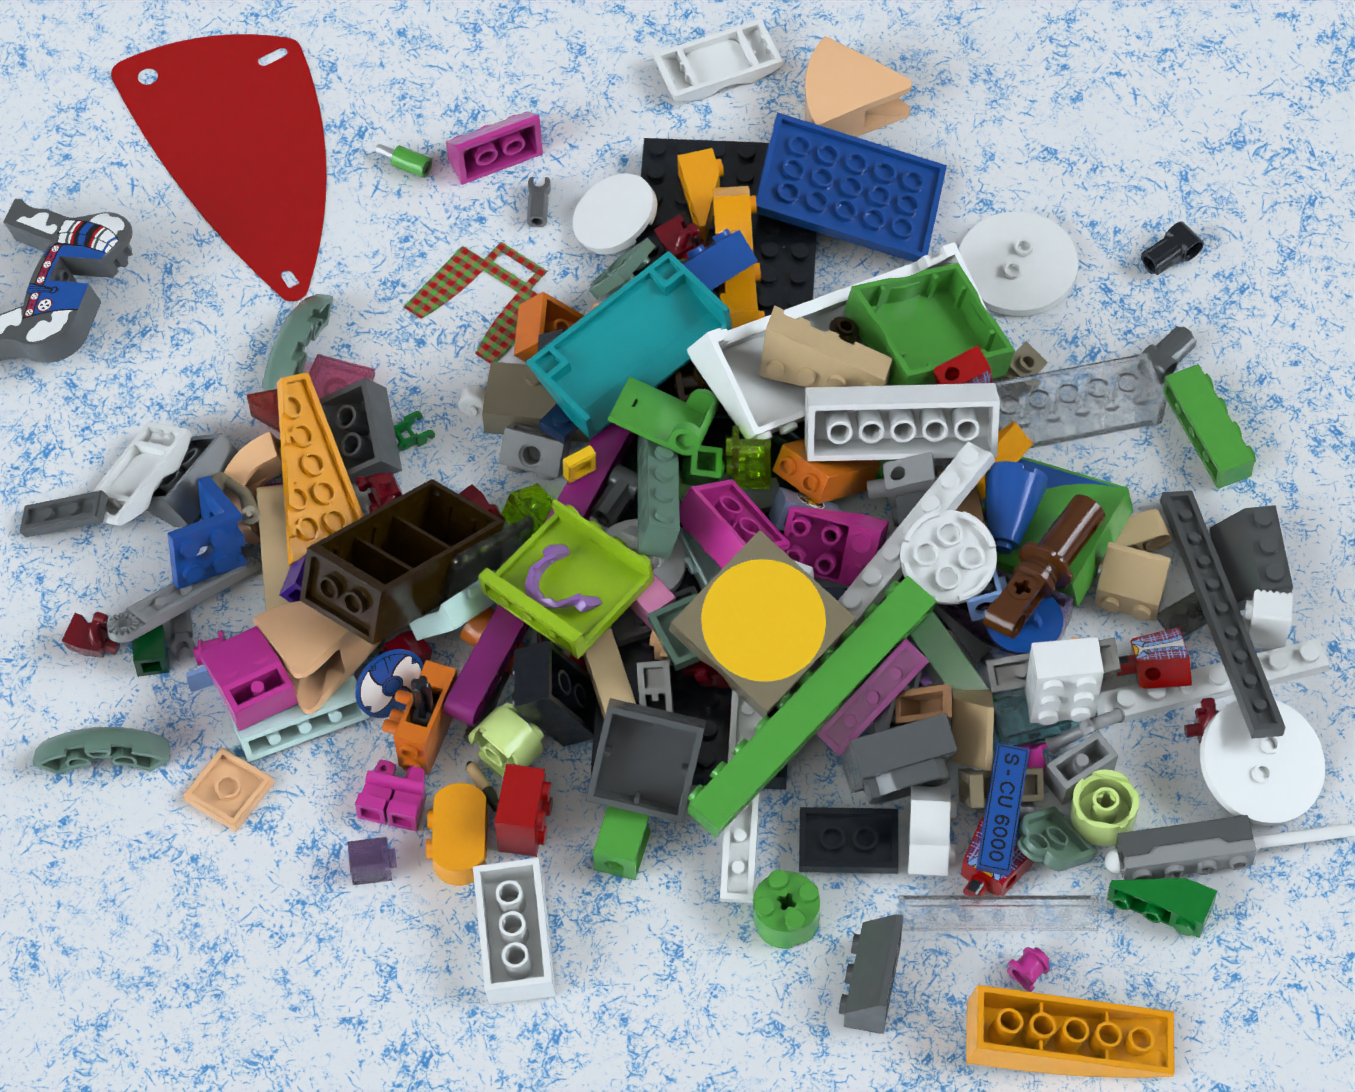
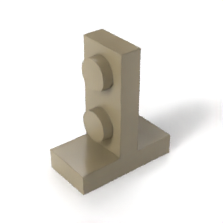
M1027 767L1021 802L1044 801L1042 767ZM972 768L958 769L959 801L970 808H985L984 804L987 803L992 771H975Z

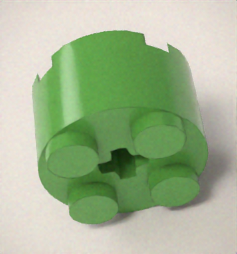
M783 870L771 872L758 885L753 898V919L760 937L769 945L781 949L792 948L793 945L802 942L804 944L810 941L817 932L820 921L818 887L807 877L796 872Z

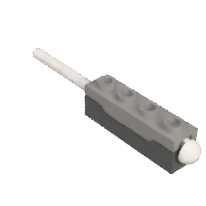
M1248 815L1123 832L1118 833L1115 849L1107 853L1105 866L1111 873H1121L1123 880L1163 877L1166 879L1180 878L1184 874L1191 873L1207 875L1216 870L1226 868L1241 870L1249 865H1253L1256 851L1260 849L1355 836V823L1253 836Z

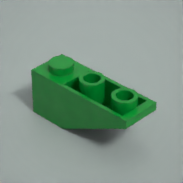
M1188 878L1112 880L1109 885L1107 900L1119 909H1130L1140 913L1151 922H1162L1174 927L1180 934L1186 936L1193 935L1200 938L1214 907L1217 890Z

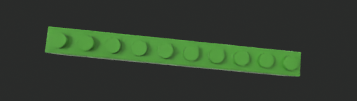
M907 576L901 583L895 580L884 593L887 598L880 605L874 602L863 614L862 617L865 619L858 628L852 625L841 637L843 643L837 650L831 647L819 661L822 665L814 673L812 670H809L798 682L800 688L794 695L788 692L776 705V708L779 710L771 718L766 715L756 725L754 730L757 733L749 741L744 738L734 748L732 753L735 756L727 764L722 761L710 774L713 779L705 787L700 784L689 795L687 799L690 803L687 813L711 835L717 838L933 611L937 601L913 579Z

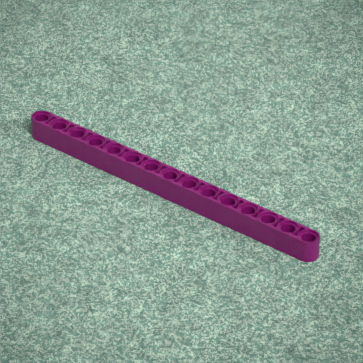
M665 381L661 383L658 387H656V389L661 390ZM611 423L595 435L587 446L591 445L596 452V470L572 483L567 482L557 500L564 505L569 504L573 506L580 516L589 521L592 515V508L607 488L610 474L621 463L636 434ZM553 508L550 511L545 522L554 514ZM500 605L497 606L444 703L443 714L471 726L477 723L514 656V650L518 649L530 627Z

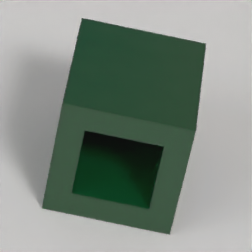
M162 624L132 641L133 662L138 677L169 673L167 638Z

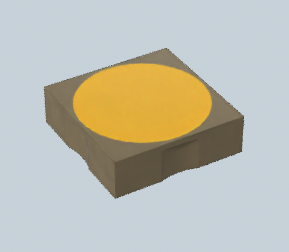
M759 530L672 620L669 631L702 662L718 671L730 688L764 718L796 686L801 676L841 639L844 633L854 624L856 617Z

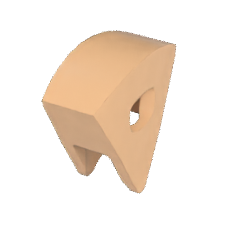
M825 36L816 46L807 66L805 77V121L855 137L909 117L910 107L899 97L911 90L912 82L907 77Z
M301 601L284 604L253 617L255 626L259 628L276 653L295 688L298 706L305 714L315 713L349 679L381 642L379 641L374 645L370 644ZM330 658L327 665L324 668L319 669Z

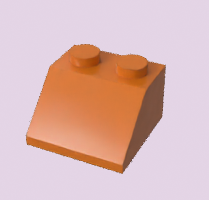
M541 292L521 303L518 309L514 356L526 362L537 353L540 334L559 329L567 330L584 315L545 292Z

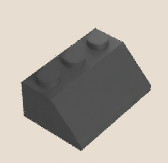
M363 378L319 399L351 484H356L355 479L359 476L368 477L381 472L395 474L402 471L386 387Z
M222 433L192 436L179 470L163 478L160 486L153 492L149 508L146 511L173 527H185L198 522L202 517L197 479L210 476L212 479L217 472L224 473L230 461L239 451Z
M1276 505L1244 508L1210 527L1209 532L1240 611L1245 610L1246 600H1253L1254 591L1257 589L1260 591L1265 590L1266 592L1271 590L1273 593L1278 591L1280 594L1282 592L1286 594L1292 593L1293 584Z
M895 914L863 922L861 933H854L851 953L856 954L855 963H848L845 983L850 984L848 995L842 994L839 1006V1014L844 1015V1027L884 1034L901 948L903 915Z

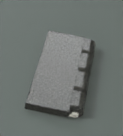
M526 516L494 533L492 536L472 545V547H468L455 554L452 559L454 564L449 568L442 597L448 599L479 580L478 575L486 567L496 572L531 537L534 529L533 518Z

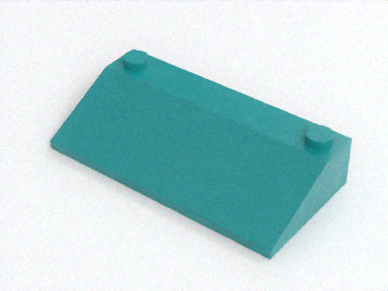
M667 251L528 359L526 364L567 417L589 439H592L612 423L607 421L629 376L654 388L658 387L691 361L687 349L703 335L718 328H721V330L727 329V331L732 328L730 309L670 251Z

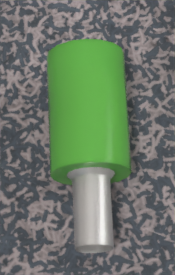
M378 144L375 150L377 154L390 158L391 166L422 178L428 175L432 167L431 157L400 145L392 149Z

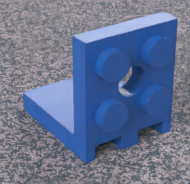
M210 476L197 479L202 521L167 533L172 579L178 590L247 565V559L242 555L240 547L245 545V538L238 527V521L243 520L242 514ZM208 546L203 554L196 556L200 548Z

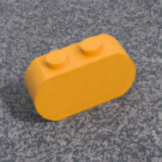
M453 783L443 787L436 793L433 801V810H427V829H432V839H426V859H432L434 872L442 881L451 885L463 886L474 882L473 866L487 865L488 808L486 796L479 788L468 783Z

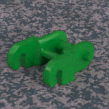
M420 411L404 416L403 422L394 425L396 439L399 442L397 445L398 450H407L416 444L420 447L427 443V437L430 439L435 437L433 430L414 434L410 426L414 425L415 418L417 420L423 418ZM405 431H407L410 435V437L404 439V437L401 434Z

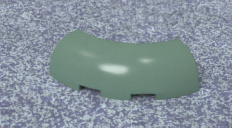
M315 294L307 297L288 315L276 337L267 362L262 382L264 391L278 396L277 382L282 377L303 373L307 360V353L304 352L305 347L308 346L310 340L315 341L320 332L328 325L333 296Z
M83 728L43 741L35 750L33 766L60 775L72 769L91 766V761L95 759H112L111 763L113 765L135 767L151 772L170 761V745L165 737L133 728Z

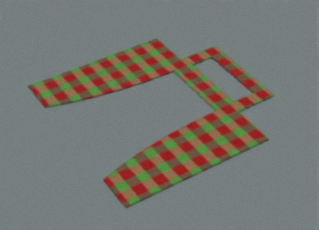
M500 242L485 259L462 246L404 306L405 309L422 319L461 292L483 270L518 292L495 319L475 353L490 364L491 361L497 362L515 343L519 305L538 295L532 288L548 272L503 242ZM503 252L535 274L527 282H524L493 261Z

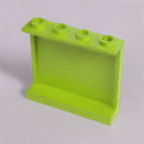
M554 499L552 501L554 514L495 573L486 567L478 575L482 593L579 659L655 580L652 563L646 555L635 553L627 547L622 539L617 536L611 537L605 533L597 522L586 520L580 516L573 506L569 504L564 505ZM554 544L566 545L570 555L555 561L542 574L539 580V590L544 594L545 598H552L557 602L580 593L581 596L598 597L602 601L601 605L587 612H579L575 606L545 608L527 596L525 583L529 569L536 562L544 558L542 551L547 546Z

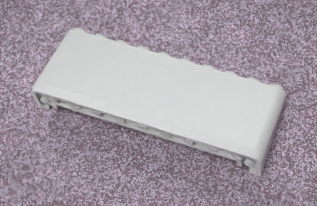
M955 242L942 246L940 248L941 251L936 255H925L914 263L785 309L784 314L796 320L799 317L810 321V326L827 333L829 325L834 318L847 317L844 313V308L852 286L886 278L906 277L922 270L959 263L977 292L978 290ZM978 292V295H979V298H980V300H981V303L983 304L984 308L986 309L985 304H984V302H983V300H982V298H981V296H980V294H979V292ZM771 315L728 331L727 329L721 330V328L707 332L687 349L691 361L746 441H754L756 445L771 439L774 432L779 431L781 435L797 429L798 423L805 422L806 387L759 377L765 331ZM858 335L855 342L864 345V343Z

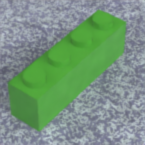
M1199 364L1165 376L1163 395L1217 489L1251 477L1253 466L1256 462L1255 453L1251 446H1246L1243 441L1241 429L1237 422H1232L1223 398H1218L1211 377L1207 373L1204 374Z

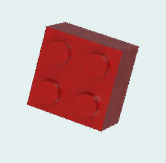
M506 764L494 822L498 852L537 857L539 845H545L547 837V826H544L546 816H551L553 797H550L551 782L546 781L545 769Z

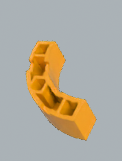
M749 186L712 188L715 234L726 228L730 232L740 229L753 251L751 214H757L756 195L750 196ZM760 263L751 265L718 286L719 299L730 309L731 329L765 317L764 311L758 310L755 281H761Z

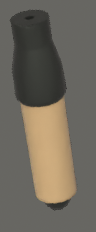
M468 761L465 770L476 787L485 794L486 803L492 808L493 812H497L499 799L496 791L490 785L477 763Z

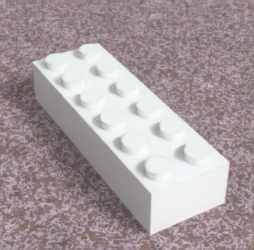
M995 383L808 387L805 391L804 440L807 461L892 460L932 452L933 458H955L968 441L997 457L1000 400Z

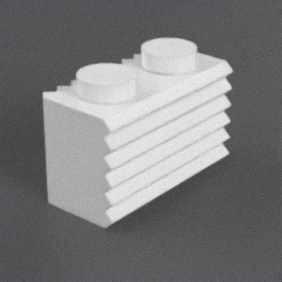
M1257 589L1254 591L1253 600H1246L1245 613L1242 618L1254 647L1276 649L1286 646L1292 621L1293 594L1291 592L1288 594L1282 592L1280 594L1278 591L1273 593L1271 590L1266 592L1265 590L1260 591Z

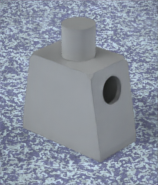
M932 452L883 464L884 479L867 481L869 500L887 497L892 511V508H897L896 496L928 491L938 479Z

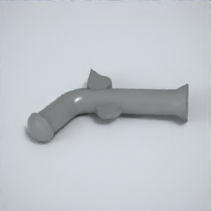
M1114 708L1113 711L1092 719H1086L1079 723V725L1055 737H1046L1047 747L1055 755L1060 748L1099 729L1115 723H1122L1125 720V712L1121 708Z

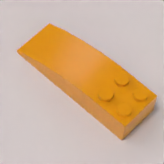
M977 985L967 1000L966 1063L1070 1076L1173 1077L1175 1075L1174 1012Z

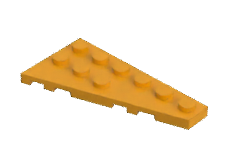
M309 372L282 377L277 382L288 566L293 565L306 555L307 547L364 517Z

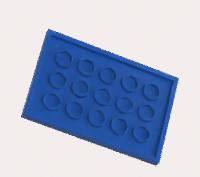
M777 112L756 192L757 214L916 262L923 256L928 255L947 165Z

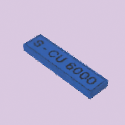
M1001 743L996 745L976 870L1009 876L1030 749Z

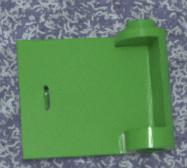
M629 376L607 421L676 453L689 456L699 450L718 410L719 401L713 392L707 389H696L690 394L687 402H684Z

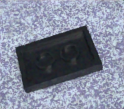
M800 807L799 872L898 874V809Z

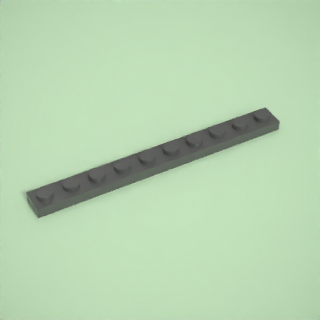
M1193 491L1162 492L1161 505L1251 738L1283 736L1286 729Z

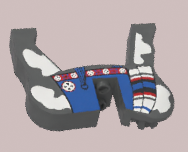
M14 199L3 221L16 241L44 251V254L30 279L24 305L0 314V361L12 358H28L41 363L57 362L71 356L81 348L88 337L101 305V300L90 284L77 282L73 275L114 278L119 272L117 268H125L128 265V257L133 255L132 247L129 244L133 233L132 226L125 217L113 212H101L72 218L48 209L33 208L27 205L23 199Z

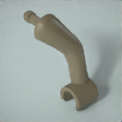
M217 472L212 480L223 492L227 488L238 496L243 522L255 524L259 520L260 513L250 489L236 482L225 473Z

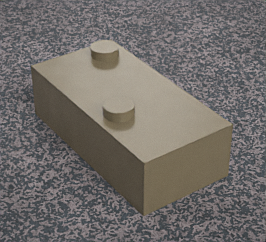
M491 361L482 410L484 433L504 435L505 427L513 422L539 428V421L553 408L556 401L527 365ZM580 429L571 436V441L589 443L591 440Z

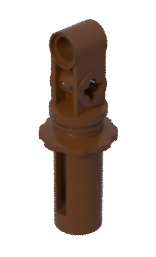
M1075 495L1038 544L1026 542L1019 549L1018 557L1021 563L1013 570L1014 577L1009 581L998 598L988 607L983 620L984 625L1011 639H1015L1041 601L1048 599L1055 591V588L1064 589L1072 582L1073 573L1070 571L1069 566L1105 520L1104 510L1095 500L1085 495Z

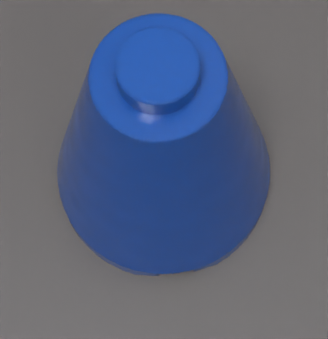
M1001 461L993 463L990 470L988 469L985 473L987 528L995 540L997 553L1010 554L1012 551L1019 549L1047 489L1049 481L1047 475L1035 467L1032 473L1023 470L1024 464Z

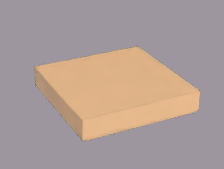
M221 747L182 796L185 802L237 832L275 782L271 776Z

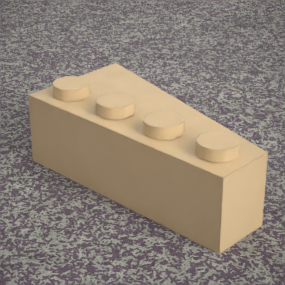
M774 305L766 326L759 377L806 388L888 385L892 364L891 357L858 342L850 344L842 340L839 334L831 330L825 333L810 326V321L799 317L796 320L785 315V310Z

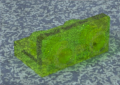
M733 426L732 437H726V456H732L727 457V476H733V480L741 489H771V439H739V426Z
M537 483L511 492L502 511V516L526 542L544 524L553 508V499Z

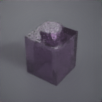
M387 837L347 842L353 885L392 881L391 868H397L395 848L389 849Z

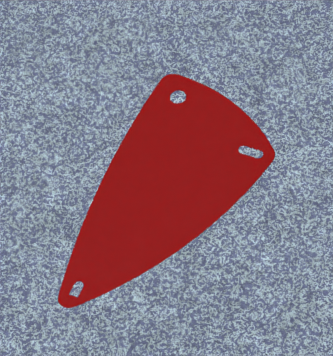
M215 35L159 46L118 62L111 71V77L146 140L185 195L231 249L281 298L294 302L305 297L312 279L321 241L326 202L327 174L324 130L320 107L309 66L300 44L292 38L272 35ZM279 48L287 50L286 56L268 65L262 66L258 63L261 57ZM144 69H153L158 73V78L152 84H142L138 80V74ZM287 270L291 271L299 282L291 288H288L281 277L282 272Z

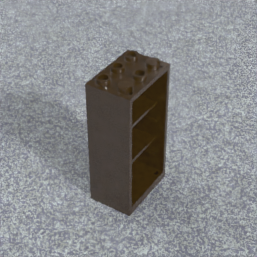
M430 479L307 547L300 601L374 645L440 606V604L479 580L478 575L486 567L496 572L505 521L434 479Z

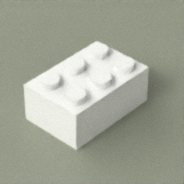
M1098 637L1031 644L1025 683L1030 724L1051 725L1057 721L1064 720L1083 722L1096 716L1104 674Z

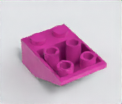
M790 506L784 536L791 544L784 552L792 560L813 567L814 577L850 586L885 544L890 521L860 513Z
M257 626L198 653L239 731L298 704L291 679L280 659Z

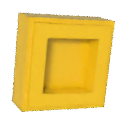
M591 445L563 459V476L568 483H572L596 470V452Z

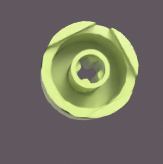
M508 702L503 706H497L468 735L471 746L476 742L480 748L477 755L481 761L501 777H504L506 764L529 767L543 752L541 740L544 738L542 731L536 725L528 724L520 717L519 711Z
M1106 769L1094 771L1091 776L1084 780L1082 778L1075 786L1070 811L1071 824L1088 843L1098 846H1116L1118 833L1130 832L1134 829L1139 807V794L1136 788L1134 789L1129 783V779L1125 775Z

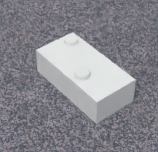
M539 858L473 866L484 988L489 1004L556 996L544 877Z

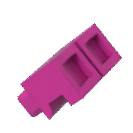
M380 759L374 771H367L364 788L356 799L355 807L358 819L386 825L388 820L389 826L417 832L427 798L424 769L414 766L408 767L405 778L395 776L396 764Z

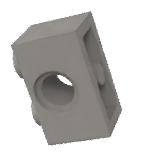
M513 422L505 427L498 463L507 465V469L512 472L524 473L526 470L537 473L536 477L540 479L554 480L563 474V459L569 455L572 437L565 444H562L539 428ZM530 446L536 447L539 450L540 460L530 456Z
M1098 730L1048 763L1045 768L1043 781L1063 805L1073 798L1075 786L1082 778L1083 780L1092 775V772L1106 769L1114 771L1119 755Z

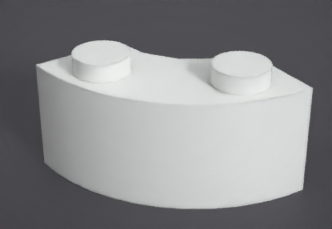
M911 786L908 874L948 876L949 864H955L956 844H950V819L956 820L957 800H951V788Z

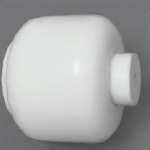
M477 385L464 388L458 400L459 410L465 412L470 417L476 416L477 413L482 414L486 390Z

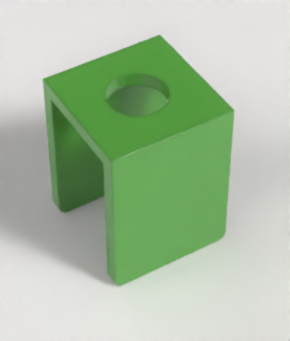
M608 806L593 850L594 870L636 880L651 833L650 828L647 827L650 816Z

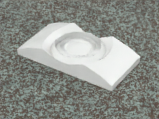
M762 19L653 53V58L674 101L707 99L724 87L733 84H752L783 66V60Z
M153 422L146 423L92 491L102 490L108 495L104 523L121 526L149 508L153 492L160 486L163 478L179 470L192 436L189 429Z

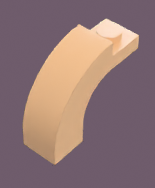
M270 431L250 441L239 450L224 471L233 480L250 489L255 501L257 498L256 488L263 487L269 480L282 474L281 442ZM226 488L223 493L241 513L240 499ZM243 520L238 521V527L244 534L245 540L250 545L260 543L258 522L246 524Z

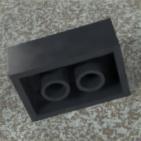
M549 640L515 649L514 664L512 665L514 676L512 701L514 707L563 747L593 739L597 697L589 674Z

